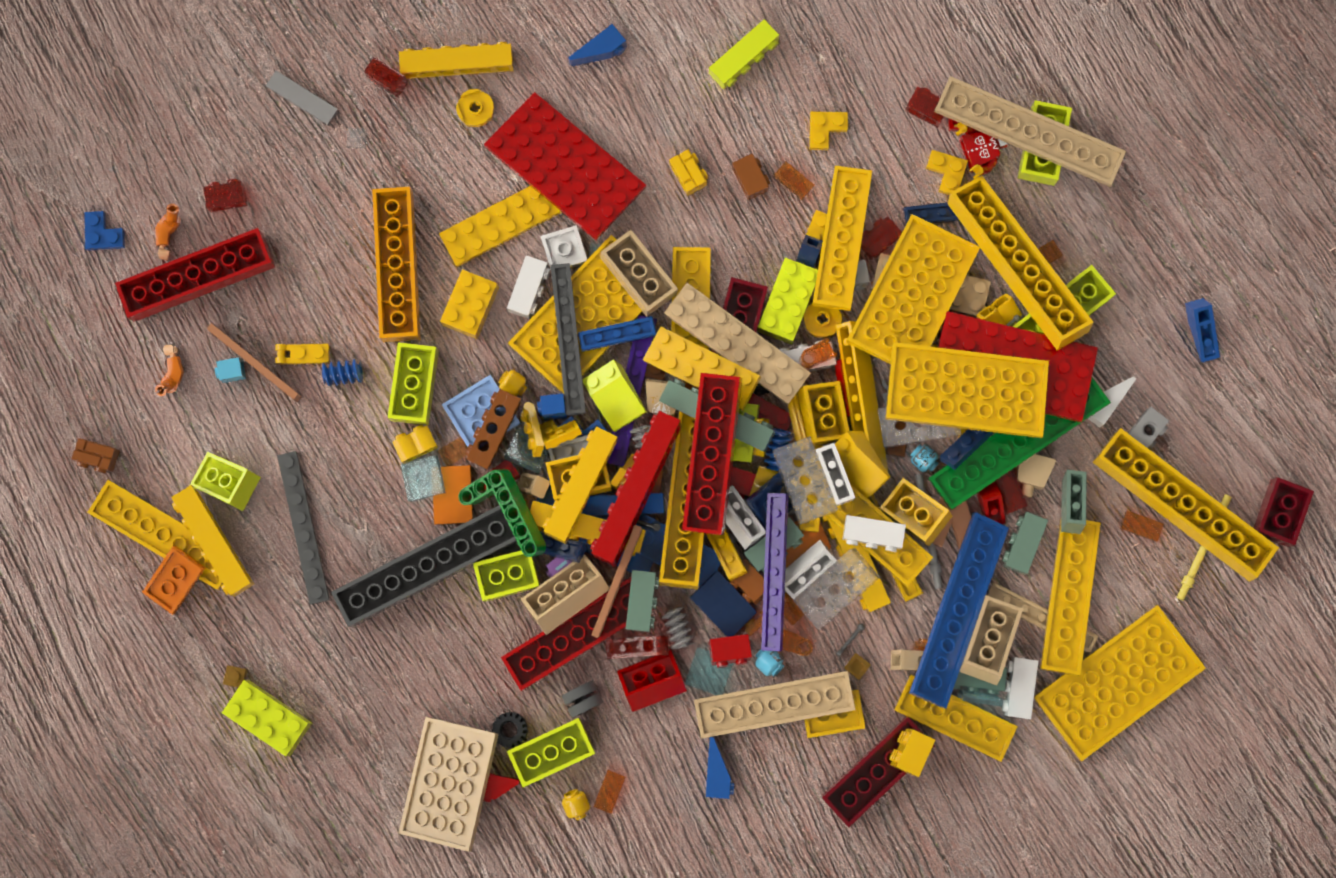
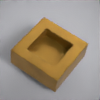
M855 653L844 669L860 680L871 664Z
M227 665L223 684L239 688L243 680L246 679L248 669Z

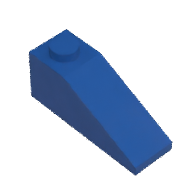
M611 24L569 56V64L576 66L610 59L615 55L619 56L626 50V40L614 25Z
M1204 298L1185 303L1188 323L1200 361L1206 362L1220 358L1212 304Z
M710 737L706 797L729 799L730 795L734 794V783H730L731 778L715 739Z

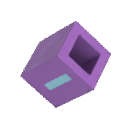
M556 557L546 565L548 568L546 573L551 578L571 564L572 561Z

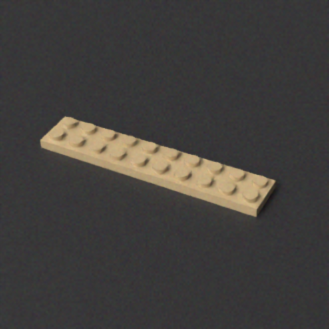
M951 76L934 111L1111 187L1126 153L1123 149Z

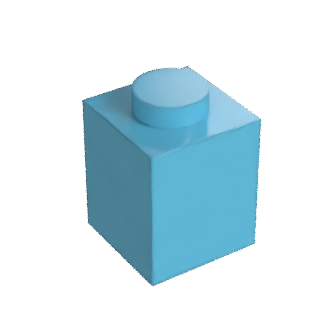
M239 357L216 361L215 375L221 382L227 383L246 379L244 362Z

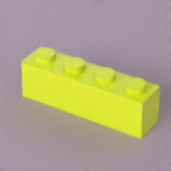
M765 19L762 20L709 67V75L723 90L727 86L731 87L736 83L738 76L741 74L745 75L751 69L750 66L754 62H760L768 50L772 51L779 44V34Z

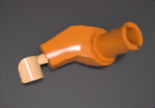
M176 204L167 205V213L155 227L156 246L160 247L158 256L166 261L169 259L170 251L166 250L165 247L169 246L170 236L179 227L181 221L178 216L179 207Z
M164 345V354L171 358L167 359L168 372L162 378L161 384L155 387V392L160 390L157 393L158 396H165L167 393L175 392L181 383L184 371L180 357L176 356L178 354L176 346Z

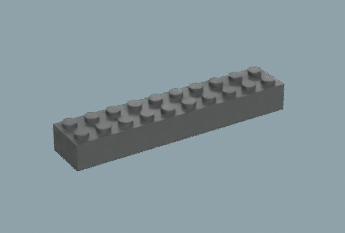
M497 506L331 593L347 626L354 627L473 566V563L482 561L517 543L500 506Z

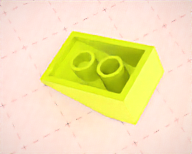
M610 361L582 379L589 395L614 432L646 413L623 366L617 361Z
M207 452L190 485L195 486L197 490L243 511L261 477L244 467Z

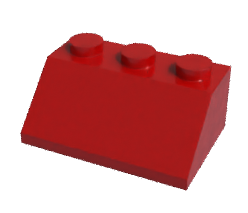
M672 650L617 671L632 712L687 691Z

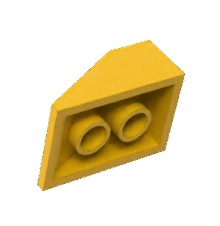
M847 431L835 443L850 484L869 499L891 476L862 431Z

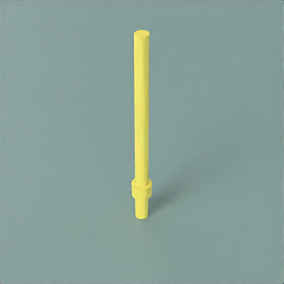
M1225 494L1221 504L1227 508L1232 497ZM1202 545L1187 576H1184L1181 582L1182 587L1176 597L1179 600L1184 601L1189 588H1192L1194 585V578L1207 552V549Z

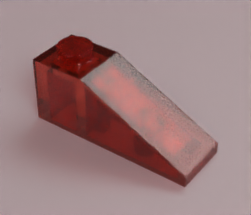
M667 635L605 640L607 659L669 655Z

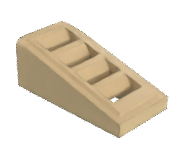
M523 472L517 486L522 493L544 498L550 481L538 475Z

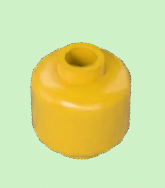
M506 370L498 381L500 384L499 389L514 396H522L527 389V386H525L526 378L515 370H510L509 372Z
M573 789L564 794L561 804L567 817L575 818L576 820L586 817L590 804L585 793L578 791V789Z

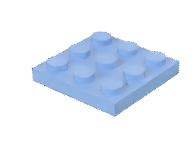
M491 375L441 404L467 447L469 444H474L475 438L473 435L477 427H482L484 423L482 416L485 410H490L492 406L490 399L494 391H499V387ZM499 407L496 409L495 414L503 416L506 413V409ZM516 415L507 432L521 424ZM494 424L489 425L487 432L494 434L498 427ZM481 442L480 445H479V449L482 448V447H484L485 445H487V444H489V443H488V442Z

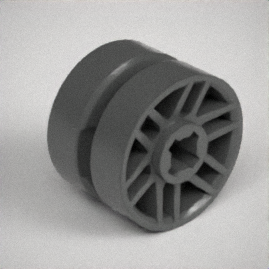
M593 680L561 696L565 705L574 703L573 706L568 708L571 718L603 703L600 693L591 696V693L597 690Z

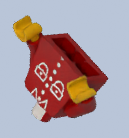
M962 123L954 125V127L959 128V131L956 132L957 136L964 134L959 142L965 159L968 160L969 172H975L976 174L973 178L976 179L981 175L989 174L997 165L1000 157L999 150L1006 148L1007 143Z

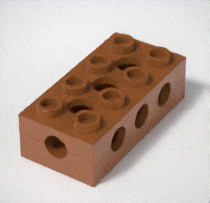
M501 389L498 392L494 391L490 399L492 406L490 410L486 409L482 416L484 423L482 427H477L473 435L475 442L473 445L469 444L465 452L466 460L487 470L490 469L521 403V398ZM497 408H505L506 413L503 416H497L495 414ZM494 424L498 427L496 433L490 434L487 432L489 425ZM481 442L489 443L487 451L479 450Z

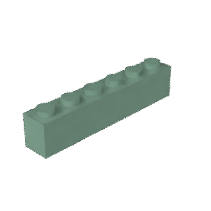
M675 379L674 382L669 380L659 401L695 418L699 390L692 387V390L685 388L686 383ZM746 412L744 415L738 413L736 439L766 452L776 432L772 430L773 425L764 421L760 424L754 421V416Z

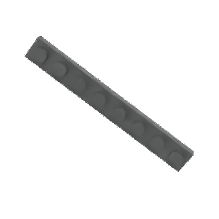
M570 263L551 265L566 416L586 414Z
M293 451L277 455L309 603L313 605L329 601L330 597L298 453Z

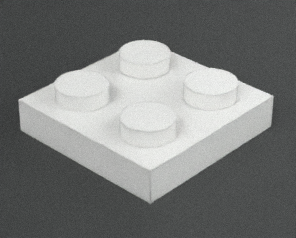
M577 225L541 236L550 269L551 265L570 263V267L583 264L587 260Z

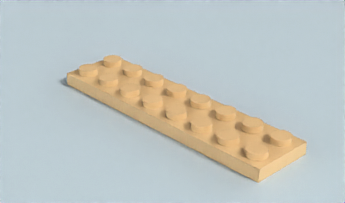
M688 283L685 284L664 312V315L720 356L760 375L761 379L758 383L787 405L811 375L804 367Z
M848 671L694 700L701 739L855 710Z

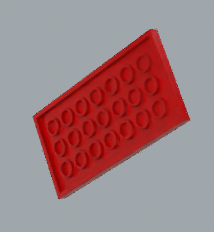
M535 92L484 143L486 149L595 240L608 229L646 188L644 182Z
M949 311L946 312L938 348L1049 361L1045 414L1082 422L1098 347L1073 341L1056 350L1044 334Z

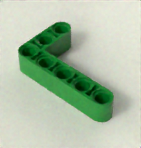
M498 469L490 471L459 492L458 498L463 505L479 504L490 496L495 495L522 553L527 557L542 555L545 552L546 543L509 470Z

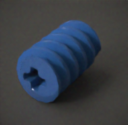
M353 359L352 365H350L348 360H345L344 366L338 361L337 367H334L333 363L330 362L329 368L326 367L325 363H322L324 384L327 383L328 386H332L334 381L338 386L342 381L346 385L348 380L354 384L356 378L359 383H362L363 368L361 361L357 364L356 360Z
M772 429L776 432L771 440L773 443L768 446L771 451L765 452L770 458L764 459V462L769 464V466H766L767 469L780 471L789 461L786 456L790 455L788 449L791 448L792 444L789 441H792L793 437L790 435L792 434L790 431Z

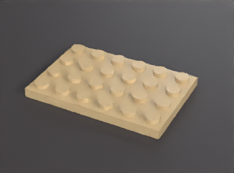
M430 717L425 718L399 834L472 852L498 739L497 733Z

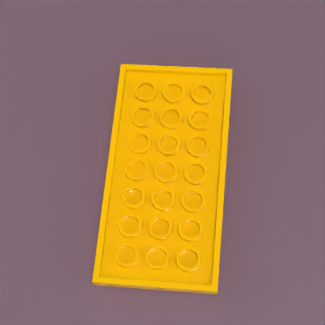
M912 214L846 343L891 364L893 342L931 347L945 319L946 312L949 311L980 247Z
M612 235L571 276L577 337L578 332L636 320L638 315L642 313L639 306L600 258L601 251L617 240ZM553 295L508 342V345L564 394ZM578 337L582 376L610 346L582 352Z
M893 342L885 419L1042 438L1049 361Z
M1156 605L1084 658L1080 676L1064 673L1036 694L1034 700L1078 759L1083 761L1206 669V667L1161 608Z

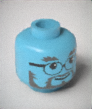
M920 444L910 455L912 457L911 463L921 472H926L928 469L932 472L939 464L937 462L938 453L927 444L923 446Z
M760 650L755 656L757 657L755 666L765 676L772 675L774 677L784 667V658L777 651Z

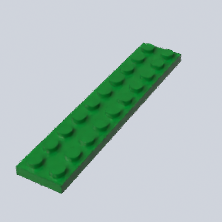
M1093 377L1091 378L1082 422L1111 403ZM1045 414L1042 438L995 433L956 470L947 465L929 477V480L949 509L953 510L1081 423Z

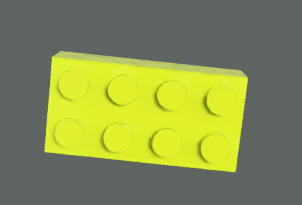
M1036 100L1032 104L1031 111L1069 126L1072 112L1071 107ZM1023 150L1017 179L1054 186L1059 180L1061 166Z
M788 258L784 259L759 322L757 332L790 345L793 344L816 285L817 269Z
M398 342L388 419L390 421L429 426L439 354L437 347Z
M243 680L222 711V714L284 756L292 755L312 725V722L250 680Z
M580 718L507 751L522 787L528 786L596 754Z

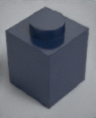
M805 235L796 262L814 268L823 241Z

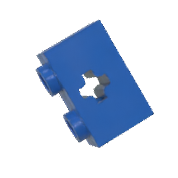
M563 393L540 396V401L537 402L538 413L540 416H543L545 421L567 418Z

